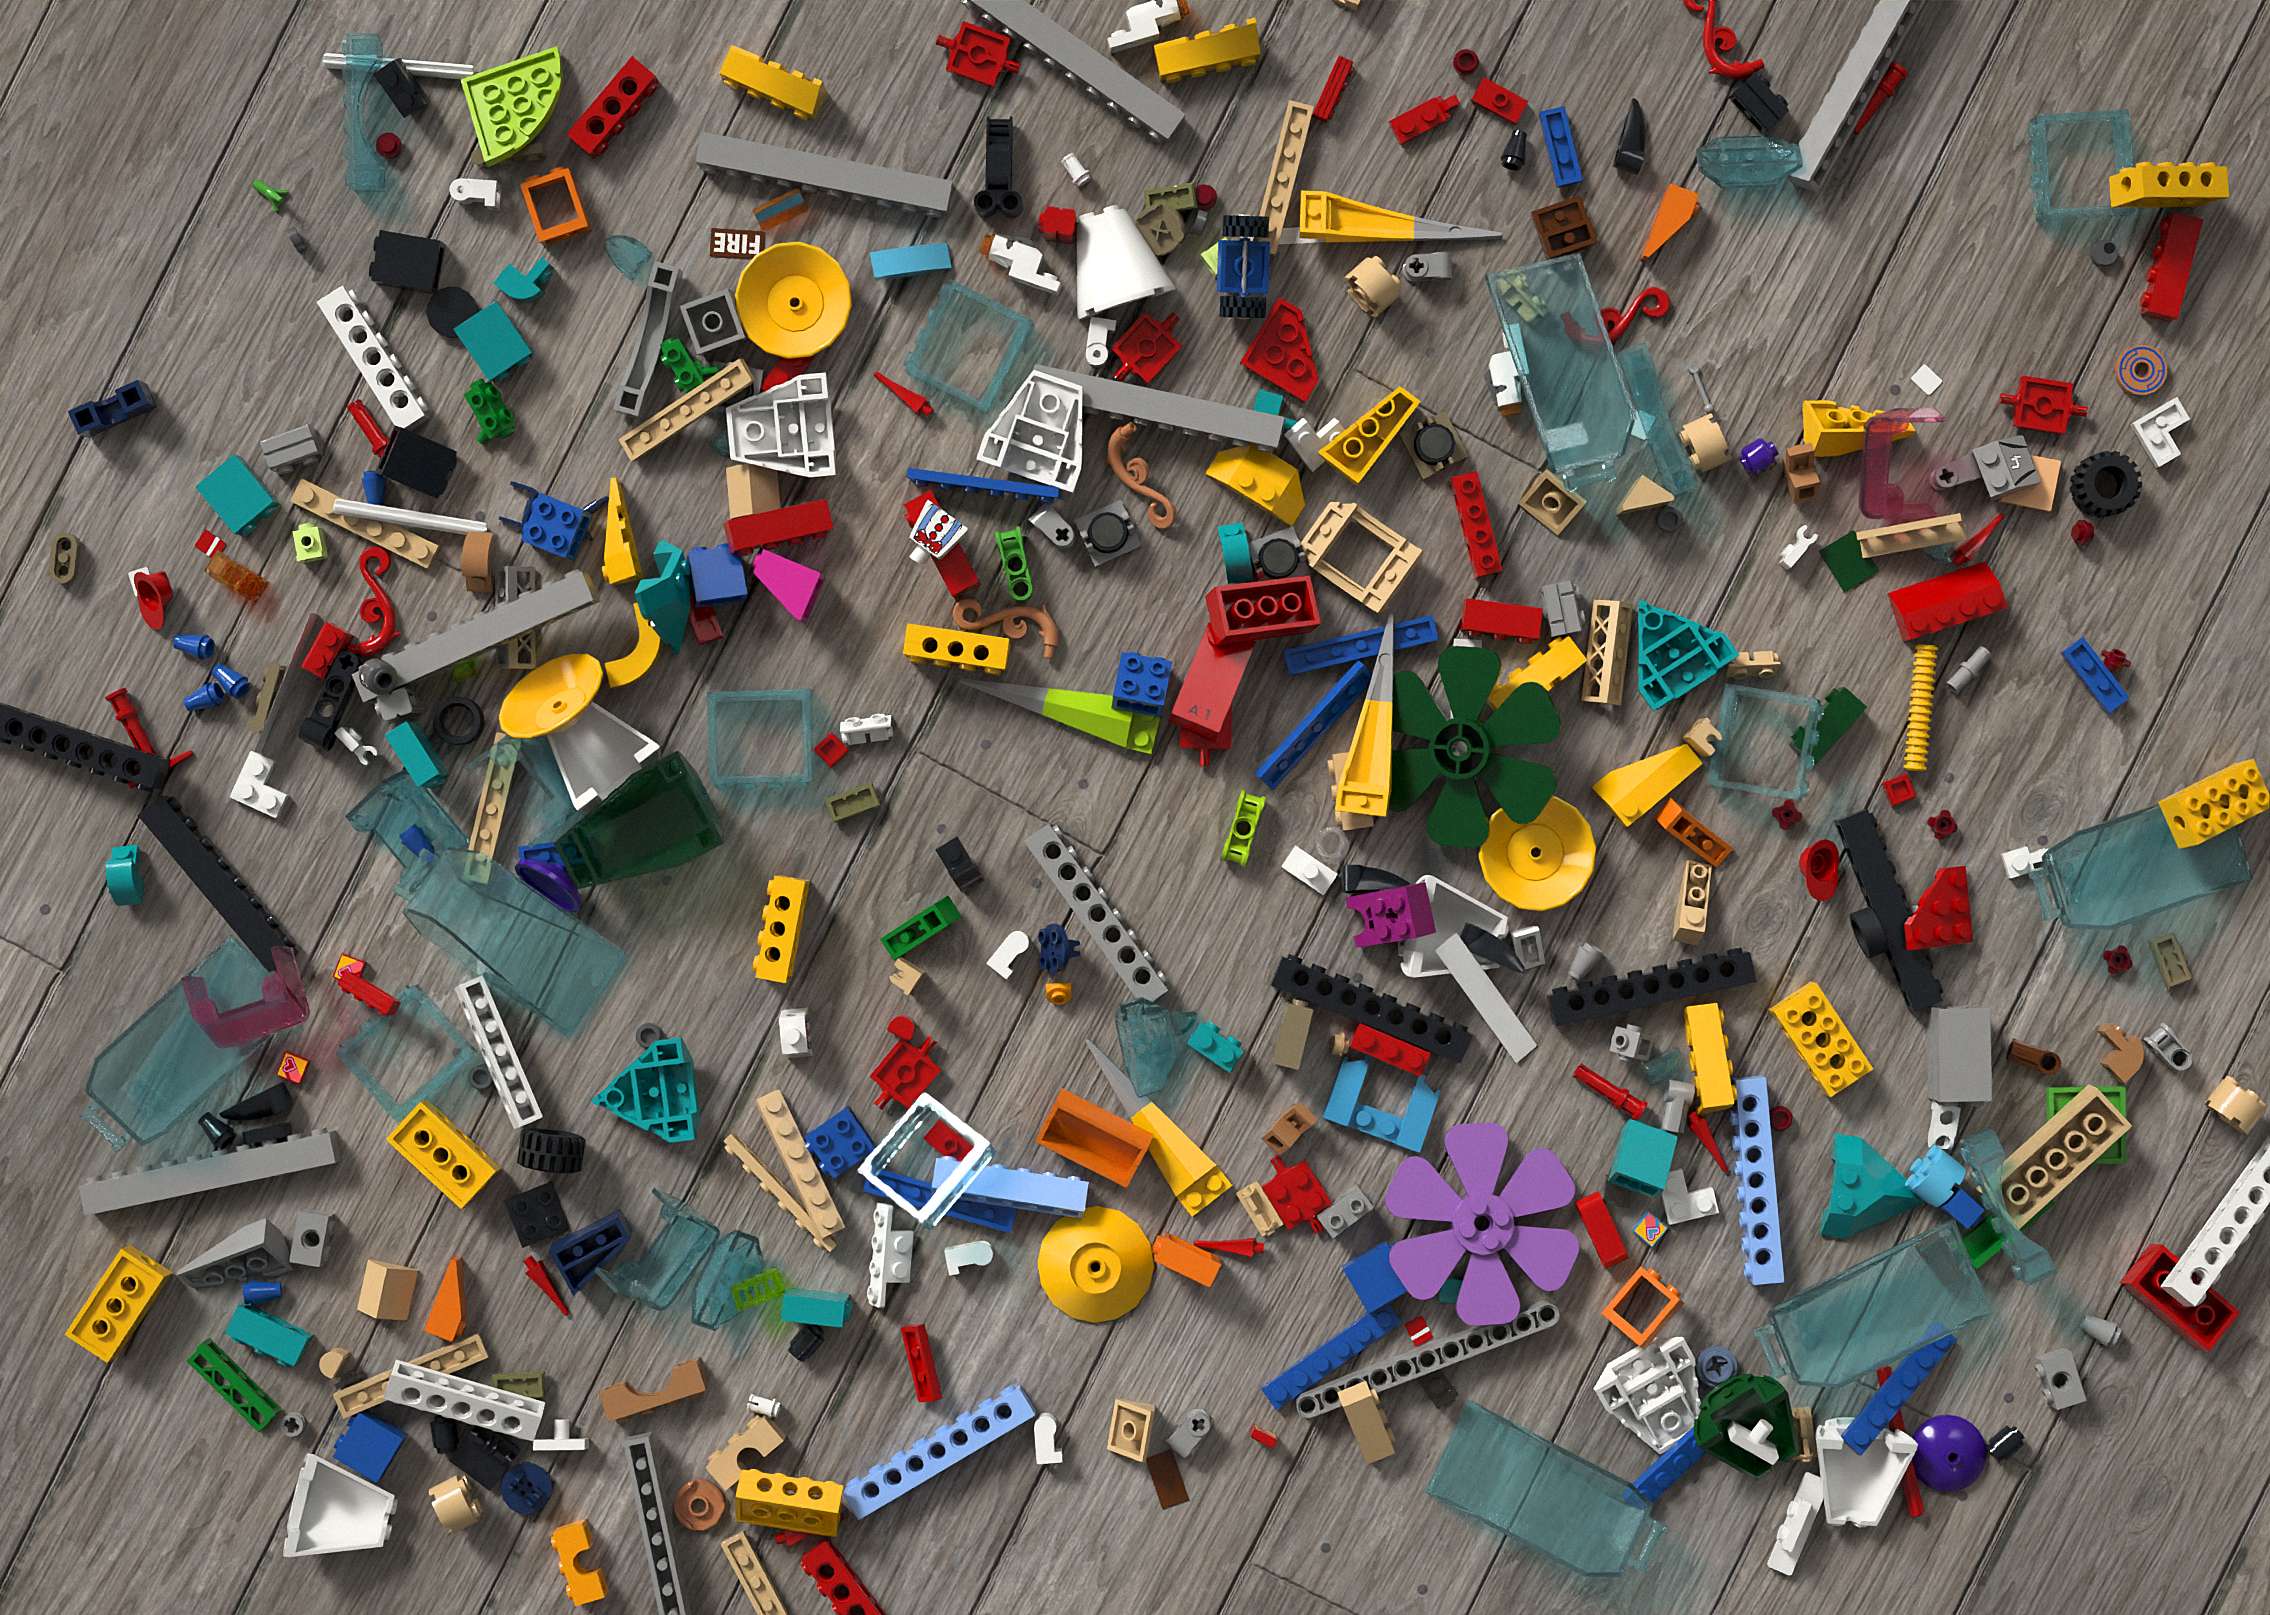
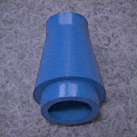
M363 471L364 478H361L367 503L383 506L387 477L377 474L375 471Z
M177 634L174 638L173 646L175 649L203 660L213 655L215 642L208 635Z
M222 663L216 665L211 672L230 697L239 699L250 688V683L246 676L226 667Z
M207 683L190 696L185 697L184 705L189 712L218 707L221 702H224L225 695L218 683Z
M416 824L399 835L402 840L401 844L419 857L423 863L435 854L422 828H418Z
M249 1281V1283L243 1284L244 1303L254 1306L275 1298H281V1282Z

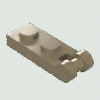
M542 142L527 144L523 149L499 164L501 166L514 165L515 161L525 160V163L540 162V158H547L546 147ZM481 149L474 150L471 154L472 161L480 169L489 168L484 161Z
M270 662V666L266 667L263 674L264 688L263 691L259 692L256 699L257 713L248 723V727L252 732H262L285 676L287 666Z

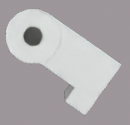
M461 178L451 183L450 194L460 204L467 205L472 202H485L484 206L489 210L500 211L502 185L499 182Z
M1091 317L1086 347V359L1091 366L1101 367L1107 362L1108 351L1106 344L1108 332L1115 333L1116 320Z
M1023 931L1012 932L989 959L987 964L1007 979L1014 971L1009 967V964L1018 953L1024 952L1029 946L1028 935Z
M1932 1099L1931 1109L1933 1111L1928 1133V1146L1931 1148L1936 1145L1942 1150L1951 1151L1957 1133L1961 1107L1959 1105L1956 1107H1945Z
M977 1241L946 1247L944 1252L949 1276L959 1274L961 1271L960 1266L974 1263L977 1265L988 1264L994 1254L992 1245L987 1241Z
M1046 1412L1037 1416L1034 1425L1037 1464L1061 1463L1063 1461L1062 1448H1055L1054 1439L1057 1421L1054 1415Z

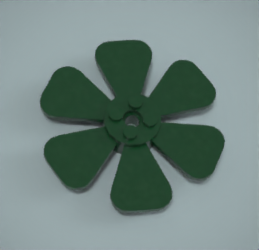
M1451 646L1440 654L1438 670L1454 718L1449 720L1446 718L1416 673L1400 671L1393 675L1392 731L1428 739L1430 743L1429 748L1392 750V792L1390 793L1388 809L1395 812L1407 810L1442 773L1448 779L1428 818L1426 825L1427 833L1431 840L1440 845L1476 848L1484 844L1489 838L1490 825L1474 776L1480 773L1507 816L1513 822L1518 824L1533 822L1556 791L1557 778L1555 773L1544 765L1495 754L1496 746L1551 742L1561 732L1562 723L1546 688L1540 683L1533 681L1519 685L1484 723L1479 717L1502 670L1501 659L1491 649ZM1459 741L1464 742L1467 746L1465 754H1461L1457 750Z

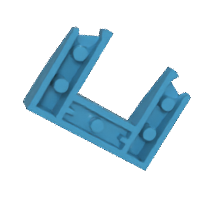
M1363 1054L1364 1060L1348 1062V1056H1344L1322 1117L1420 1153L1440 1091L1436 1089L1433 1092L1423 1082L1427 1077L1422 1073L1421 1077H1417L1403 1118L1359 1103L1357 1098L1372 1056Z

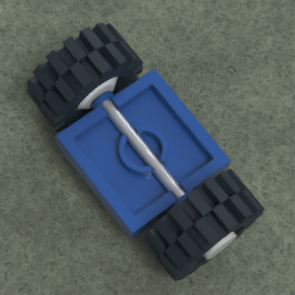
M1242 214L1223 215L1222 236L1243 238H1240L1239 241L1218 240L1217 292L1238 293L1237 295L1241 296H1220L1219 317H1233L1235 319L1266 318V297L1246 296H1248V293L1268 294L1270 242L1250 241L1248 237L1268 238L1269 217Z

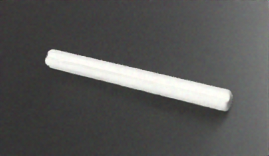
M325 53L323 56V66L330 69L377 72L395 59ZM402 59L406 65V70H409L414 76L463 79L476 74L473 65Z
M335 499L333 506L335 514L467 535L468 532H487L488 525L484 522L350 500Z

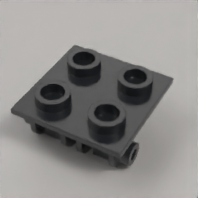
M552 1181L504 1200L522 1248L570 1229Z
M475 1425L452 1456L450 1462L491 1491L521 1449L498 1432Z

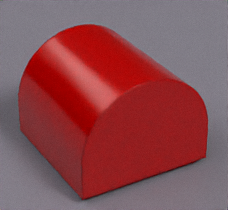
M899 1015L890 1022L887 1030L909 1041L915 1033L916 1025L911 1017Z

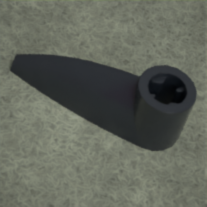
M1633 98L1620 136L1613 167L1638 174L1645 156V124L1639 101Z
M1344 865L1340 867L1342 893H1368L1412 885L1405 879L1382 869L1365 867L1363 865Z
M1467 922L1465 923L1460 938L1471 953L1519 973H1524V965L1507 944L1487 930Z
M283 1081L219 1114L225 1119L254 1120L275 1115L295 1105Z

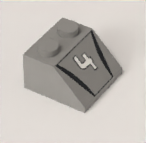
M2023 435L1997 440L1973 450L1991 502L2041 483Z

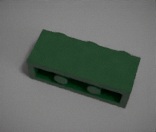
M1846 687L1833 688L1824 698L1827 702L1821 708L1816 707L1807 718L1810 721L1804 728L1799 726L1790 736L1793 740L1788 745L1810 765H1816L1867 708Z

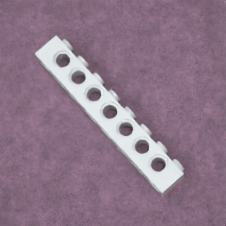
M2270 1135L2160 1286L2183 1306L2195 1307L2205 1300L2207 1295L2205 1292L2210 1285L2215 1284L2221 1277L2220 1271L2234 1259L2236 1255L2235 1250L2249 1238V1231L2253 1225L2259 1223L2264 1217L2265 1213L2263 1211L2270 1204ZM2265 1172L2269 1174L2268 1183L2264 1179ZM2251 1191L2255 1195V1200L2253 1203L2250 1200ZM2237 1211L2239 1212L2241 1217L2239 1223L2235 1219V1214ZM2222 1232L2226 1235L2225 1243L2221 1241ZM2208 1251L2212 1256V1260L2210 1263H2208L2206 1260V1254ZM2193 1272L2197 1275V1282L2195 1284L2191 1279Z

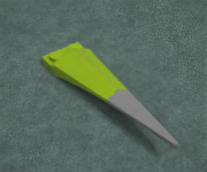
M969 679L959 680L965 685L1127 749L1151 755L1153 753L1161 718L1111 708L1113 695Z

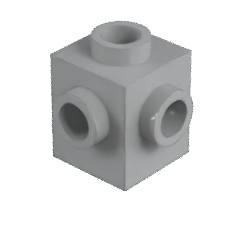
M1627 1024L1626 1028L1616 1026L1609 1051L1618 1053V1059L1633 1063L1634 1058L1649 1061L1655 1037L1641 1033L1642 1028L1630 1024Z

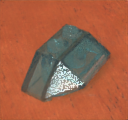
M1770 135L1717 137L1706 143L1703 147L1696 149L1699 171L1720 188L1773 187L1802 168L1803 165L1799 145L1789 144L1782 139Z
M1144 997L1118 1004L1115 1015L1116 1029L1124 1066L1137 1097L1141 1098L1162 1091L1166 1084L1165 1081L1178 1058L1169 1010Z
M735 1229L714 1243L693 1288V1324L716 1331L720 1328V1325L730 1321L744 1310L764 1267L760 1242L757 1236Z

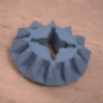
M1722 1346L1707 1347V1349L1699 1353L1696 1361L1697 1374L1705 1384L1716 1387L1722 1382L1735 1377L1737 1372L1736 1358L1731 1351ZM1712 1357L1718 1362H1725L1719 1367L1720 1376L1714 1369L1709 1370V1367L1713 1365Z

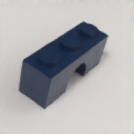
M136 380L116 389V394L106 400L99 402L89 401L69 410L68 413L77 434L90 438L156 408L157 405L148 384Z

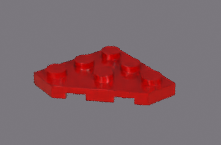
M1279 297L1240 361V365L1305 403L1319 381L1302 311Z
M1966 866L1938 869L1934 876L1936 878L1934 883L1925 890L1917 903L1919 907L1913 916H1909L1904 924L1907 950L1973 942Z

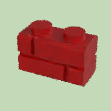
M1047 206L1045 213H1040L1038 228L1039 233H1043L1045 241L1058 242L1060 240V243L1073 244L1077 224L1075 210L1065 208L1060 210L1058 207Z
M325 622L301 667L323 679H327L335 658L339 653L348 649L346 646L350 645L355 635L333 623Z

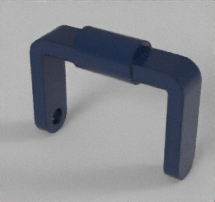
M511 481L510 485L531 491L530 498L527 500L523 512V520L520 523L499 516L498 520L523 528L532 513L531 506L537 498L538 492L532 487Z
M604 496L598 501L595 499L583 507V509L593 514L603 504L609 503V497ZM587 530L585 535L590 541H592L593 537Z

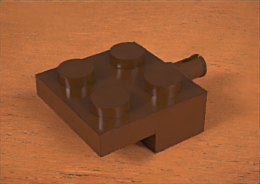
M1581 196L1532 211L1531 217L1546 261L1548 262L1559 257H1568L1572 271L1583 268L1578 253L1583 249L1595 246L1598 241L1591 220L1587 217Z

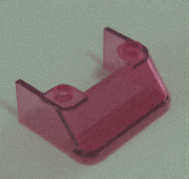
M1894 408L1875 415L1866 421L1863 431L1859 510L1865 517L1869 519L1937 518V512L1928 503H1904L1902 489L1896 484H1888L1892 435L1903 433L1908 428L1909 423L1945 422V417L1936 408Z
M274 946L270 948L277 973L271 974L263 980L261 989L264 999L220 1014L215 1002L209 998L204 977L185 976L181 978L192 1018L215 1046L223 1049L232 1048L301 1025L308 1020L310 1009L292 947Z

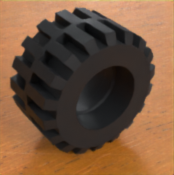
M2103 451L2082 460L2081 464L2073 470L2075 475L2070 478V482H2074L2073 486L2069 487L2070 493H2075V497L2072 498L2073 502H2079L2078 508L2081 511L2087 510V515H2097V518L2110 517L2126 511L2127 508L2132 507L2136 503L2134 499L2139 498L2141 494L2137 490L2142 487V482H2138V477L2142 475L2140 471L2136 472L2134 469L2137 464L2135 462L2129 463L2130 457L2127 455L2120 456V452L2117 451L2111 453ZM2099 470L2108 471L2117 482L2116 493L2111 499L2102 497L2095 489L2094 480Z
M538 1128L521 1131L517 1163L525 1168L544 1172L565 1174L579 1172L582 1169L586 1139L578 1134L559 1130Z

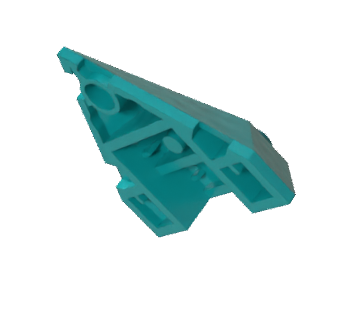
M659 541L654 557L661 578L641 580L635 591V596L642 617L645 620L650 619L653 630L665 644H671V651L674 654H679L690 610V563L688 560H685L681 549L666 541Z
M1638 599L1639 692L1653 712L1676 701L1716 675L1739 657V653L1726 634L1717 630H1711L1700 623L1665 609H1659L1648 604V602Z
M682 1037L655 1041L590 1102L612 1111L613 1114L646 1131H651L661 1136L662 1139L670 1143L695 1140L697 1137L700 1106L693 1059Z
M1835 1133L1831 1159L1835 1160L1828 1210L1823 1209L1820 1235L1846 1239L1925 1202L1905 1186L1907 1179L1861 1137Z

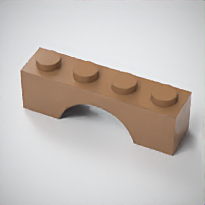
M698 1357L676 1364L672 1368L668 1386L659 1392L644 1393L635 1389L628 1381H624L603 1388L599 1395L608 1422L616 1420V1423H622L631 1419L632 1414L640 1412L641 1416L656 1411L655 1407L662 1404L667 1408L680 1403L679 1399L689 1396L690 1400L704 1395L703 1391H706L709 1387L701 1359Z

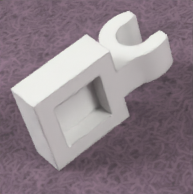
M1806 525L1798 529L1796 534L1797 543L1794 545L1788 544L1780 554L1783 558L1779 564L1786 570L1796 563L1807 550V547L1815 542L1818 537L1815 533L1810 539H1806L1803 535L1807 529Z
M341 726L334 733L358 756L360 762L364 765L370 764L365 757L368 751H371L375 756L380 754L377 748L365 746L361 741L362 735L353 727L349 729L348 727Z
M2024 846L2001 854L2009 879L2035 871L2033 863L2051 859L2048 848L2029 853L2028 847Z

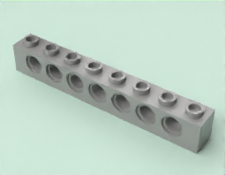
M1050 823L1026 839L1024 841L1140 1005L1143 1008L1168 991L1165 985L1169 981L1161 970L1157 973L1151 966L1154 960L1146 949L1142 952L1136 945L1139 939L1131 929L1125 930L1121 924L1124 918L1116 908L1111 910L1106 902L1110 900L1101 887L1096 889L1091 881L1095 879L1087 867L1082 869L1076 860L1080 857L1072 846L1067 848L1062 842L1065 836L1058 826L1052 827ZM1051 844H1056L1061 849V855L1057 859H1051L1046 854L1047 847ZM1065 865H1071L1076 870V875L1071 880H1066L1061 875V870ZM1086 886L1090 889L1091 896L1088 900L1082 901L1077 898L1076 890L1078 887ZM1094 907H1102L1105 910L1106 916L1102 921L1092 919L1091 910ZM1114 927L1120 931L1121 937L1118 941L1110 942L1107 940L1106 931L1109 928ZM1126 948L1132 949L1136 955L1135 959L1130 963L1124 962L1120 957L1121 952ZM1141 969H1145L1150 973V980L1144 984L1139 983L1135 978L1136 972Z

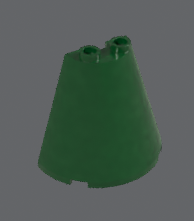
M1752 1373L1732 1377L1716 1386L1699 1406L1701 1411L1698 1419L1694 1420V1437L1698 1447L1756 1481L1772 1472V1464L1730 1441L1727 1427L1732 1420L1750 1431L1754 1429L1760 1419L1769 1422L1773 1430L1766 1440L1775 1444L1779 1456L1777 1461L1786 1463L1800 1454L1789 1394L1783 1385L1772 1377L1763 1375V1377L1753 1376Z

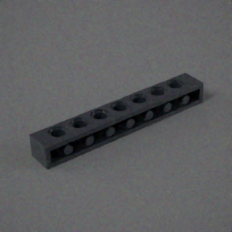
M0 702V742L11 744L14 741L20 743V749L34 752L35 749L41 750L44 757L58 760V757L67 759L65 764L81 768L82 765L88 766L91 773L101 776L108 773L114 775L112 780L128 784L129 781L137 783L136 788L151 792L152 788L162 789L171 763L170 759ZM22 723L23 732L19 735L17 729L19 724ZM43 731H45L47 734V738L44 743L41 741V734ZM67 739H69L70 747L66 751L64 748V743ZM90 747H92L94 754L92 758L89 759L87 751ZM115 754L117 763L113 767L111 765V758ZM136 763H139L141 766V770L139 774L136 775L134 772V766L136 765Z
M1741 947L1727 950V955L1717 957V953L1703 955L1702 961L1692 962V959L1677 961V966L1668 968L1667 964L1653 966L1652 972L1642 973V970L1627 972V977L1618 979L1617 975L1602 978V983L1593 984L1592 981L1577 983L1578 988L1568 990L1567 986L1552 989L1553 993L1547 995L1553 1025L1560 1026L1757 981L1751 954L1748 951H1742ZM1728 962L1731 966V972L1728 976L1724 977L1720 973V966ZM1699 968H1704L1706 971V978L1702 982H1698L1695 979V972ZM1678 973L1682 981L1678 987L1673 988L1670 985V977ZM1649 979H1654L1657 984L1655 991L1652 993H1647L1645 990V983ZM1628 984L1632 989V993L1628 998L1623 999L1619 991L1623 985ZM1599 990H1604L1607 994V999L1602 1004H1597L1594 998ZM1579 995L1582 999V1005L1574 1010L1570 1007L1569 1002L1573 996Z
M1288 954L1287 958L1281 956L1270 985L1453 1061L1462 1062L1472 1038V1034L1467 1032L1468 1027L1454 1022L1453 1026L1443 1023L1445 1018L1430 1012L1429 1016L1419 1013L1420 1007L1408 1002L1406 1006L1397 1004L1398 998L1383 993L1382 997L1372 993L1374 988L1359 983L1358 987L1349 984L1350 978L1336 973L1335 977L1325 974L1327 969L1313 963L1311 968L1301 964L1303 959ZM1298 971H1305L1308 974V980L1303 985H1298L1294 982V975ZM1324 980L1329 981L1332 986L1331 991L1326 995L1318 992V984ZM1351 990L1355 994V1000L1351 1004H1344L1341 1000L1343 992ZM1370 1000H1375L1379 1004V1009L1374 1014H1368L1365 1011V1005ZM1393 1010H1400L1402 1013V1020L1397 1024H1392L1389 1021V1014ZM1416 1020H1424L1426 1024L1424 1032L1420 1034L1414 1033L1412 1029L1413 1023ZM1442 1029L1449 1032L1448 1041L1438 1043L1436 1040L1438 1031Z

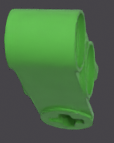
M1017 526L1015 530L1003 533L996 531V541L999 553L1002 556L1011 596L1016 601L1025 602L1032 597L1033 586L1024 552L1025 547L1020 526ZM1014 558H1018L1023 562L1022 568L1017 572L1011 571L1008 567L1009 562ZM1019 583H1024L1029 588L1028 593L1023 597H1019L1014 593L1015 586Z

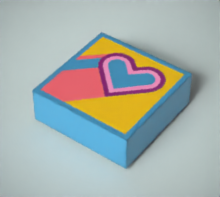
M1647 1210L1631 1230L1653 1247L1668 1227Z

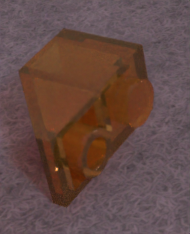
M220 550L216 551L204 570L215 581L257 603L270 581Z

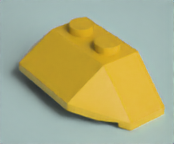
M1248 444L1247 448L1238 446L1218 452L1205 474L1292 527L1305 507L1298 469L1272 453L1257 450V445Z

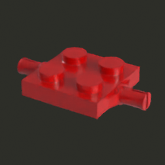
M965 21L962 22L959 33L953 40L940 34L938 35L936 45L950 49V58L946 66L947 72L994 88L998 76L1003 69L1018 74L1021 67L1020 63L1007 59L1011 38Z
M1145 311L1111 347V351L1121 359L1123 364L1116 374L1113 375L1115 379L1118 378V381L1122 382L1132 372L1149 384L1181 350L1183 346L1173 337L1170 331L1180 320L1175 313L1172 312L1161 323L1153 319Z
M2022 375L2020 377L2016 395L2000 393L1999 396L2001 398L1999 399V404L2013 405L2014 419L2012 427L2059 435L2066 433L2067 421L2071 415L2086 417L2087 412L2085 411L2088 410L2087 406L2073 405L2071 396L2073 383Z
M1232 702L1216 740L1180 726L1179 748H1193L1200 751L1199 766H1204V757L1205 766H1210V751L1231 749Z
M928 1036L921 1047L912 1045L909 1041L901 1038L869 1076L880 1085L883 1091L874 1102L878 1106L884 1099L878 1108L883 1110L892 1098L900 1101L909 1109L941 1071L942 1068L935 1064L928 1055L930 1050L937 1044L933 1040L927 1047L933 1039L932 1037Z
M1276 1155L1275 1159L1274 1157L1271 1158L1269 1161L1274 1166L1277 1174L1273 1179L1263 1184L1262 1189L1288 1230L1307 1221L1315 1234L1319 1233V1230H1324L1325 1228L1318 1220L1317 1215L1321 1210L1331 1205L1332 1201L1306 1159L1294 1166L1285 1167L1279 1155Z

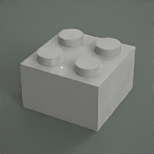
M728 288L680 306L696 353L699 356L703 357L750 340L740 322L734 293Z

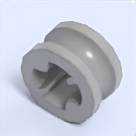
M299 1412L289 1413L281 1421V1431L289 1437L299 1435L306 1427L305 1417ZM293 1418L296 1419V1424L299 1425V1428H295L294 1431L291 1430V1425L288 1424V1421L290 1422Z

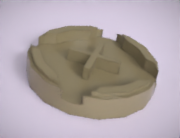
M1154 204L1145 208L1137 217L1136 227L1155 255L1163 256L1172 253L1182 244L1185 237V223L1182 215L1175 208L1167 204Z

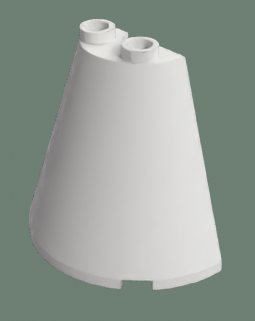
M1118 204L1104 208V213L1094 216V212L1079 216L1080 222L1076 224L1077 316L1079 320L1150 296L1153 298L1176 290L1174 283L1127 211L1119 209Z
M594 702L590 704L582 719L573 727L564 732L547 735L573 805L581 814H593L595 812L593 809L597 808L604 811L626 799L652 774L649 770L652 764L657 765L661 757V749L657 743Z
M1425 875L1416 884L1426 882L1436 933L1398 941V956H1403L1404 963L1402 962L1400 966L1405 975L1414 978L1450 974L1451 972L1435 951L1455 933L1460 937L1466 922L1487 930L1501 940L1508 934V917L1434 876ZM1471 953L1483 970L1499 968L1500 964Z
M1841 1417L1826 1420L1824 1426L1819 1425L1817 1427L1816 1445L1827 1523L1833 1526H1842L1846 1521H1852V1524L1857 1527L1877 1526L1912 1460L1918 1444L1913 1438L1898 1429L1894 1433L1884 1428L1860 1456L1849 1448L1841 1437V1434L1855 1418Z
M307 1453L304 1459V1463H306L305 1468H301L287 1525L288 1538H285L283 1556L296 1557L383 1547L384 1540H389L392 1525L387 1524L389 1515H394L397 1508L398 1499H394L395 1495L314 1454Z

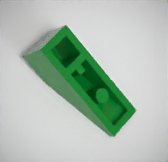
M946 896L880 938L892 959L895 960L962 916L950 897Z

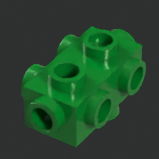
M670 338L660 344L661 350L664 353L661 359L668 370L671 368L674 370L677 377L673 380L680 392L685 390L686 393H689L705 382L704 377H711L719 372L718 365L703 367L700 360L693 362L679 338L675 340Z
M483 378L470 385L471 390L465 393L464 397L476 415L479 425L482 427L476 438L477 442L484 445L488 438L493 439L500 436L502 440L515 432L513 428L517 424L514 421V414L502 401L501 392L491 381L485 383Z

